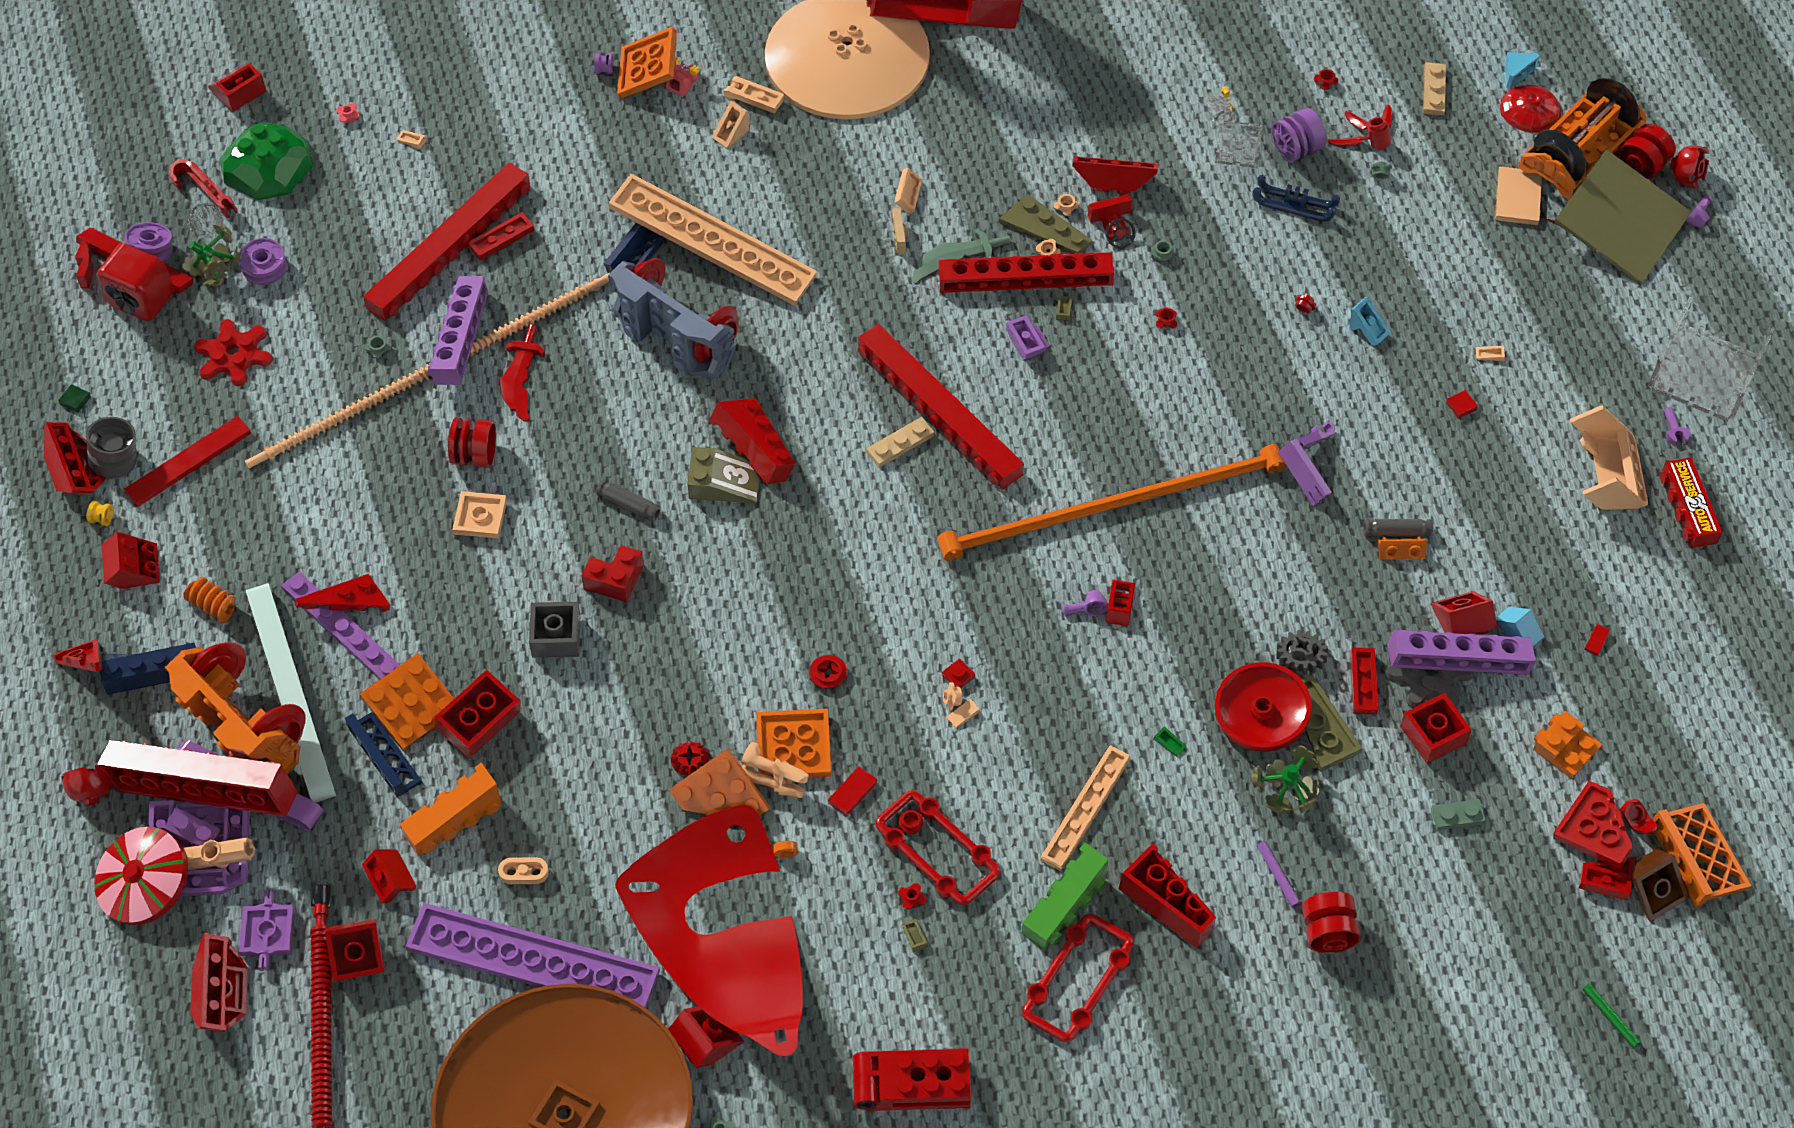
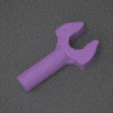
M1672 407L1664 409L1671 429L1666 433L1667 441L1675 446L1677 443L1675 435H1680L1684 444H1687L1690 436L1689 429L1679 427Z

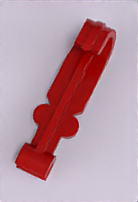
M179 159L171 165L169 170L170 178L179 190L182 187L178 178L182 174H188L220 208L225 218H230L227 212L229 209H233L235 213H238L232 198L226 196L195 163L187 159Z

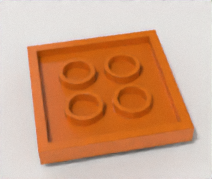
M673 26L622 46L617 94L622 99L673 79L677 30Z
M419 653L360 693V698L402 751L435 729L434 717L454 699Z
M828 709L756 712L757 744L761 747L760 755L773 762H775L776 758L780 759L781 762L786 761L790 765L805 771L809 778L831 777ZM758 769V772L774 777L773 773Z

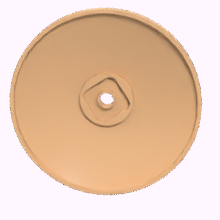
M805 0L787 11L772 28L766 42V68L770 80L778 92L783 93L786 100L804 111L833 119L867 118L887 112L902 104L922 84L927 74L930 59L926 33L918 20L870 16V7H866L867 0ZM844 42H851L852 44H851V45H845V44H843V43H844Z

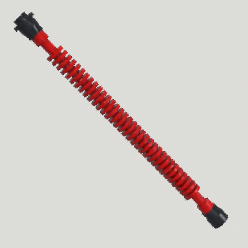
M323 884L314 885L310 889L313 917L316 918V926L311 928V1128H332L331 966L325 937V929L329 927L326 926V918L328 917V909H330L331 888Z

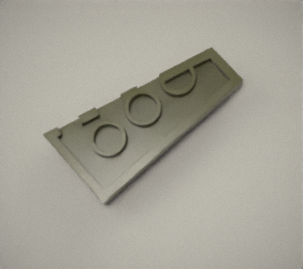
M1028 194L999 218V223L1005 226H1012L1021 233L1026 232L1033 235L1035 239L1040 241L1054 239L1057 248L1070 254L1082 253L1092 244V239Z
M1310 674L1302 678L1311 697V717L1305 731L1312 751L1315 754L1319 771L1322 772L1360 754L1362 747L1314 676Z

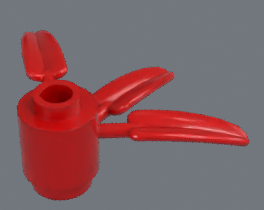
M1387 105L1385 107L1382 117H1375L1369 122L1349 111H1345L1347 120L1361 130L1367 128L1369 136L1328 139L1330 144L1338 146L1359 145L1362 141L1370 139L1373 148L1378 150L1387 148L1392 142L1390 134L1392 123L1391 106Z

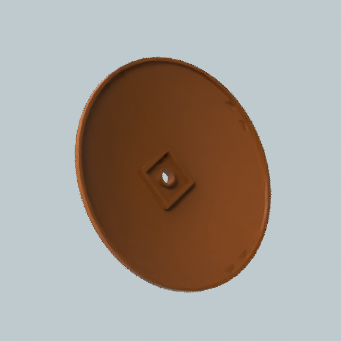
M584 984L548 985L518 993L499 1002L474 1020L459 1036L444 1059L436 1078L431 1103V1128H690L693 1107L692 1085L685 1058L675 1038L667 1027L644 1006L627 996L597 986ZM562 1109H569L572 1112L571 1116L564 1120L559 1119L557 1114Z

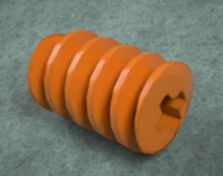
M205 577L190 583L183 593L186 601H190L198 609L204 610L206 614L219 620L220 623H225L232 617L236 602L234 595H229L226 590L222 591L220 586H215L211 581L207 582L208 580Z

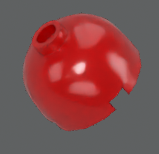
M1687 146L1681 149L1676 157L1672 158L1670 168L1673 169V175L1679 184L1689 188H1699L1697 182L1699 178L1705 179L1709 166V160L1705 159V154H1709L1707 147ZM1695 175L1694 181H1691V176Z
M95 765V769L82 767L70 770L61 776L63 788L67 796L75 802H84V806L99 804V799L105 797L110 792L112 786L110 779L98 765Z

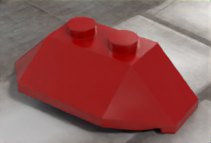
M1073 156L1072 166L1091 188L1099 192L1117 190L1118 193L1129 194L1130 192H1135L1158 173V163Z
M45 423L44 460L56 491L93 493L104 483L105 477L96 474L89 467L87 441L80 434L72 430L68 423Z
M204 933L192 967L190 1015L199 1029L225 1032L247 1015L248 967L237 950L232 946L230 938L226 936Z

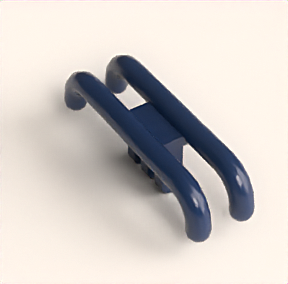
M1259 175L1257 178L1260 188L1256 187L1253 189V198L1262 206L1322 222L1334 218L1336 214L1335 207L1340 202L1339 195H1333L1332 199L1328 201L1308 196V189H1304L1303 193H1300L1301 187L1296 186L1294 192L1290 184L1287 185L1286 190L1271 186L1266 183L1264 175ZM1261 190L1265 193L1285 198L1284 203L1263 197ZM1308 204L1328 210L1326 213H1320L1305 209V206Z

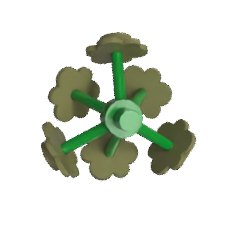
M214 223L213 227L218 235L207 245L204 243L200 245L192 241L189 248L195 251L196 255L191 258L186 257L182 269L185 272H189L191 277L196 275L203 277L205 275L207 281L203 283L204 286L217 287L223 284L224 278L227 277L225 273L228 268L226 263L232 259L231 270H233L234 264L239 265V261L242 258L240 257L241 253L237 252V246L235 247L234 255L229 253L230 247L224 246L222 243H218L215 246V250L211 248L221 238L227 243L233 242L231 238L232 233L225 225L221 226Z
M1299 746L1291 752L1294 758L1292 760L1293 764L1289 766L1284 765L1281 759H1276L1273 764H1268L1266 766L1268 772L1265 773V776L1262 775L1261 766L1255 768L1251 781L1254 787H1258V792H1264V781L1272 783L1274 787H1280L1281 784H1284L1280 794L1267 795L1265 798L1266 806L1276 813H1282L1283 811L1288 813L1291 811L1292 808L1289 805V800L1283 799L1288 787H1294L1296 791L1294 797L1302 803V805L1292 809V811L1299 809L1301 813L1305 811L1310 812V809L1314 807L1313 802L1318 800L1316 797L1320 794L1319 782L1312 780L1309 776L1301 780L1298 771L1300 767L1308 771L1310 768L1317 766V761L1314 759L1315 754L1307 750L1306 747Z

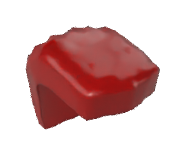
M1638 799L1626 801L1620 808L1625 821L1636 834H1651L1658 828Z

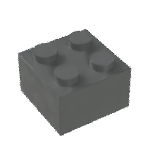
M578 602L531 603L529 646L532 658L579 657L581 615Z

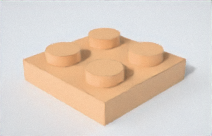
M461 491L452 529L453 534L499 539L507 504L506 495Z

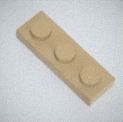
M1425 62L1423 114L1444 116L1446 64Z
M920 417L866 448V453L880 468L934 437V431Z

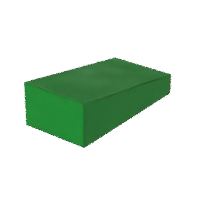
M1163 727L1153 738L1176 757L1186 748V745L1166 727Z

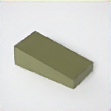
M1059 296L1056 320H1070L1072 297Z
M916 919L902 924L913 952L928 948L927 941Z

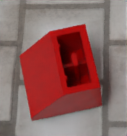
M251 63L238 67L208 86L209 90L231 112L267 92L262 74Z
M116 532L102 544L104 584L126 589L160 582L157 543Z

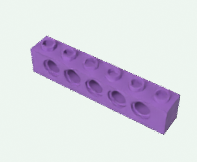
M458 276L457 283L453 286V296L448 301V312L443 317V328L438 333V344L433 349V360L428 366L429 375L432 376L435 385H461L488 295L484 276Z
M1394 630L1387 644L1391 667L1528 675L1536 662L1531 638L1519 636L1505 637L1497 635L1453 634L1450 632L1435 633L1429 631Z

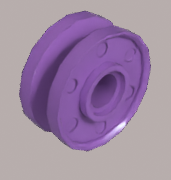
M147 222L133 225L127 230L125 234L127 245L154 255L163 262L171 257L172 235L167 227L158 223Z
M258 238L248 242L240 250L242 260L239 263L243 276L249 282L256 285H267L281 279L286 273L287 261L283 247L277 241L270 238Z

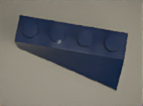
M189 643L139 654H102L101 683L107 695L169 683V672L165 667L182 650L196 648L195 643Z

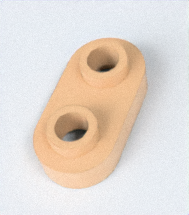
M507 858L498 867L500 879L506 884H540L547 879L549 874L547 863L541 858ZM511 870L516 871L514 875L507 874ZM535 870L541 871L538 875H533L532 872Z

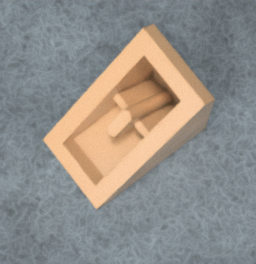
M730 101L712 138L726 148H729L749 131L748 111L735 102Z

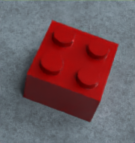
M1445 693L1405 712L1400 726L1427 764L1467 744L1472 731Z
M377 919L327 927L325 929L333 982L384 972L385 965Z

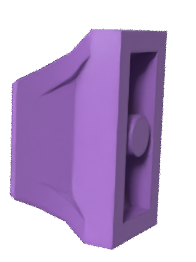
M1027 315L1006 322L1010 340L1021 358L1029 359L1045 352V349L1049 347L1040 329L1031 324Z

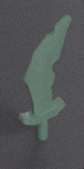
M977 229L975 230V236L979 240L958 243L942 242L924 254L917 265L918 270L913 273L911 280L916 284L923 278L937 272L938 260L964 259V257L969 258L985 254V258L992 257V248L1011 244L1010 236L988 240L987 235Z

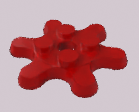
M225 319L220 324L221 332L218 338L214 340L198 339L194 345L196 353L205 354L210 358L209 362L200 369V377L205 380L212 379L218 373L226 372L231 376L232 384L241 386L247 382L246 370L249 366H268L273 361V356L269 352L258 350L257 348L258 343L267 336V330L261 325H256L247 332H238L235 323L230 319ZM236 347L238 349V352L233 355L227 354V351Z

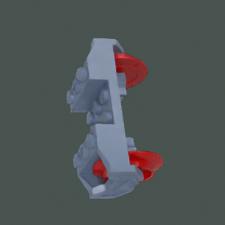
M653 258L638 265L622 261L608 274L609 282L617 289L618 295L613 307V314L619 318L626 335L642 341L653 331L658 338L663 337L669 341L672 346L674 365L678 370L686 371L690 375L705 376L714 380L729 365L735 351L734 339L739 327L736 308L726 305L718 309L710 317L702 313L697 315L666 294L667 290L661 287L666 272L665 263L661 259Z

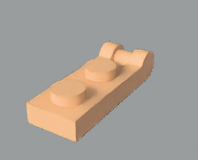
M737 76L733 77L730 82L731 85L726 87L723 92L724 96L729 99H737L774 114L785 100L783 93Z

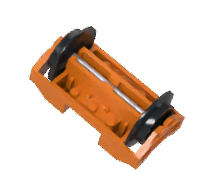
M1598 78L1590 83L1587 93L1549 130L1538 133L1534 139V144L1521 156L1518 168L1525 173H1537L1556 186L1563 197L1570 200L1604 151L1607 149L1617 157L1620 147L1645 124L1647 116L1639 103H1637L1630 89L1625 85L1610 78Z

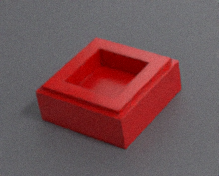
M1466 390L1446 400V404L1458 419L1476 411L1478 405Z

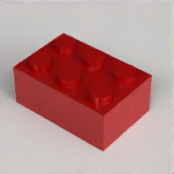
M486 669L434 717L435 728L470 759L521 712V700Z

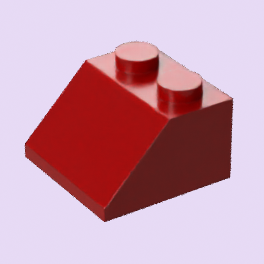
M1475 591L1431 603L1444 633H1476L1481 635L1490 632L1489 629L1497 628L1493 600Z
M700 1006L683 1009L668 1028L678 1046L687 1055L689 1062L696 1068L711 1066L745 1042L738 1032L716 1021L703 1011Z

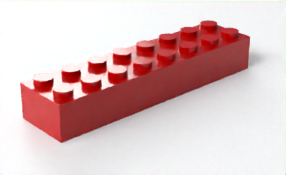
M110 740L98 762V766L110 779L115 790L122 793L279 816H287L298 793L283 766L274 761L262 762L253 758L247 760L231 755L219 756L210 752L197 753L188 749L183 751L167 746L162 748L145 743L140 745L128 741Z

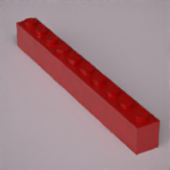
M510 162L504 166L363 296L366 309L384 321L390 316H395L403 304L410 302L416 292L425 288L430 279L435 275H439L443 268L449 262L454 261L464 248H468L469 241L483 234L487 227L493 221H497L507 208H511L521 195L527 194L531 187L529 174Z
M879 323L858 337L859 354L863 358H868L872 362L874 369L886 376L890 385L898 387L902 396L906 400L910 399L915 404L917 411L921 414L924 413L935 428L939 427L944 432L946 439L958 446L962 455L969 456L973 460L975 467L979 471L983 470L988 475L992 484L1005 489L1023 476L1024 463Z

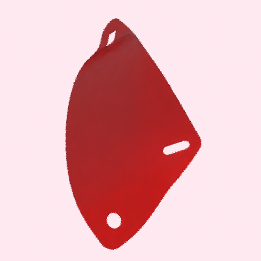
M749 805L733 806L696 820L648 851L617 878L615 887L628 914L648 947L672 979L693 1002L729 1029L753 1039L779 1056H789L795 1052L798 1045V1027L801 1021L803 1006L801 966L792 916L744 923L708 935L696 933L688 926L685 920L687 901L700 890L746 875L762 872H780L758 812ZM738 825L744 829L745 837L742 841L733 842L729 839L727 831L730 826ZM632 882H656L660 888L655 892H633L629 889V884ZM784 1029L787 1041L776 1043L775 1031Z

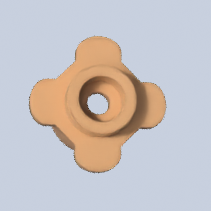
M1070 194L1061 195L1058 202L1054 203V209L1063 212L1064 216H1070L1074 209L1079 208V202L1075 201V198Z
M1054 239L1044 240L1036 246V251L1040 255L1061 254V251L1056 247Z
M949 683L948 689L943 692V701L945 704H948L949 711L953 710V706H960L962 703V691L960 687H954V683Z

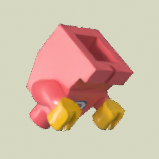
M675 56L674 77L666 81V89L684 96L691 88L693 82L697 80L700 67H696L694 64L687 66L681 63L677 65L680 62V58Z

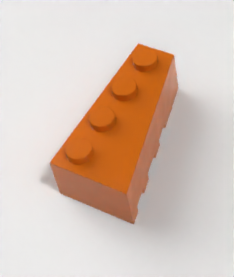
M482 763L475 767L476 772L469 778L464 775L457 780L458 785L450 792L443 791L437 795L432 806L424 805L400 824L404 837L417 856L422 853L427 854L431 852L437 844L444 840L449 841L453 839L457 832L464 828L473 827L479 819L486 815L495 814L499 807L502 806L497 784Z

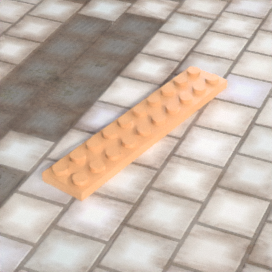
M633 174L629 175L609 201L608 208L794 306H796L817 276V271Z

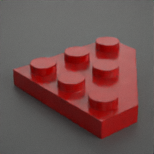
M1588 781L1554 831L1553 839L1621 869L1632 852L1631 840L1626 833L1620 812L1617 810L1612 791L1592 781Z

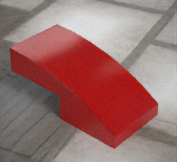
M82 240L75 255L79 267L76 277L80 288L89 289L93 277V259L87 242Z

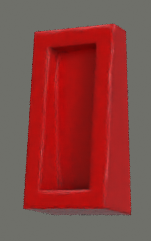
M1596 624L1584 650L1599 655L1610 629Z

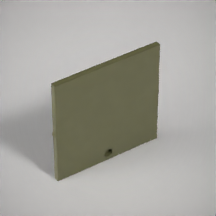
M1606 149L1554 222L1631 279L1642 284L1691 214V211Z

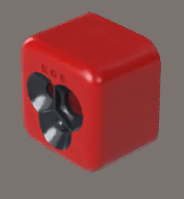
M119 243L97 271V278L107 303L115 309L144 321H152L175 292L167 267L161 259L124 243Z

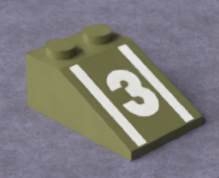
M692 447L687 482L689 499L757 503L760 476L749 465L750 460L715 448Z

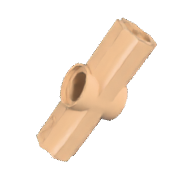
M250 838L223 842L209 840L203 845L184 848L188 861V870L212 866L225 868L230 863L251 860L255 855V847Z

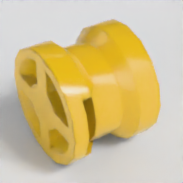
M92 501L87 509V521L94 524L99 522L102 526H108L114 515L113 505L108 503L102 505L99 501Z

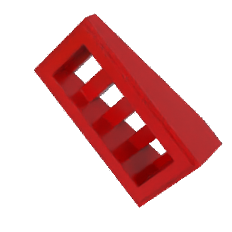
M1112 579L1106 623L1122 626L1129 625L1135 583ZM1116 589L1127 590V591H1129V594H1128V593L1117 592V591H1115V590H1116Z

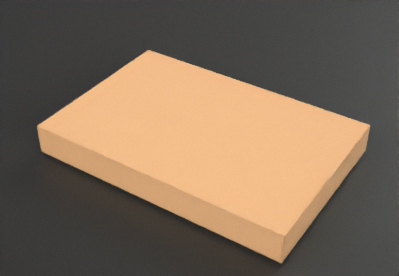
M1499 167L1495 220L1538 225L1542 176L1537 173H1525L1521 169Z

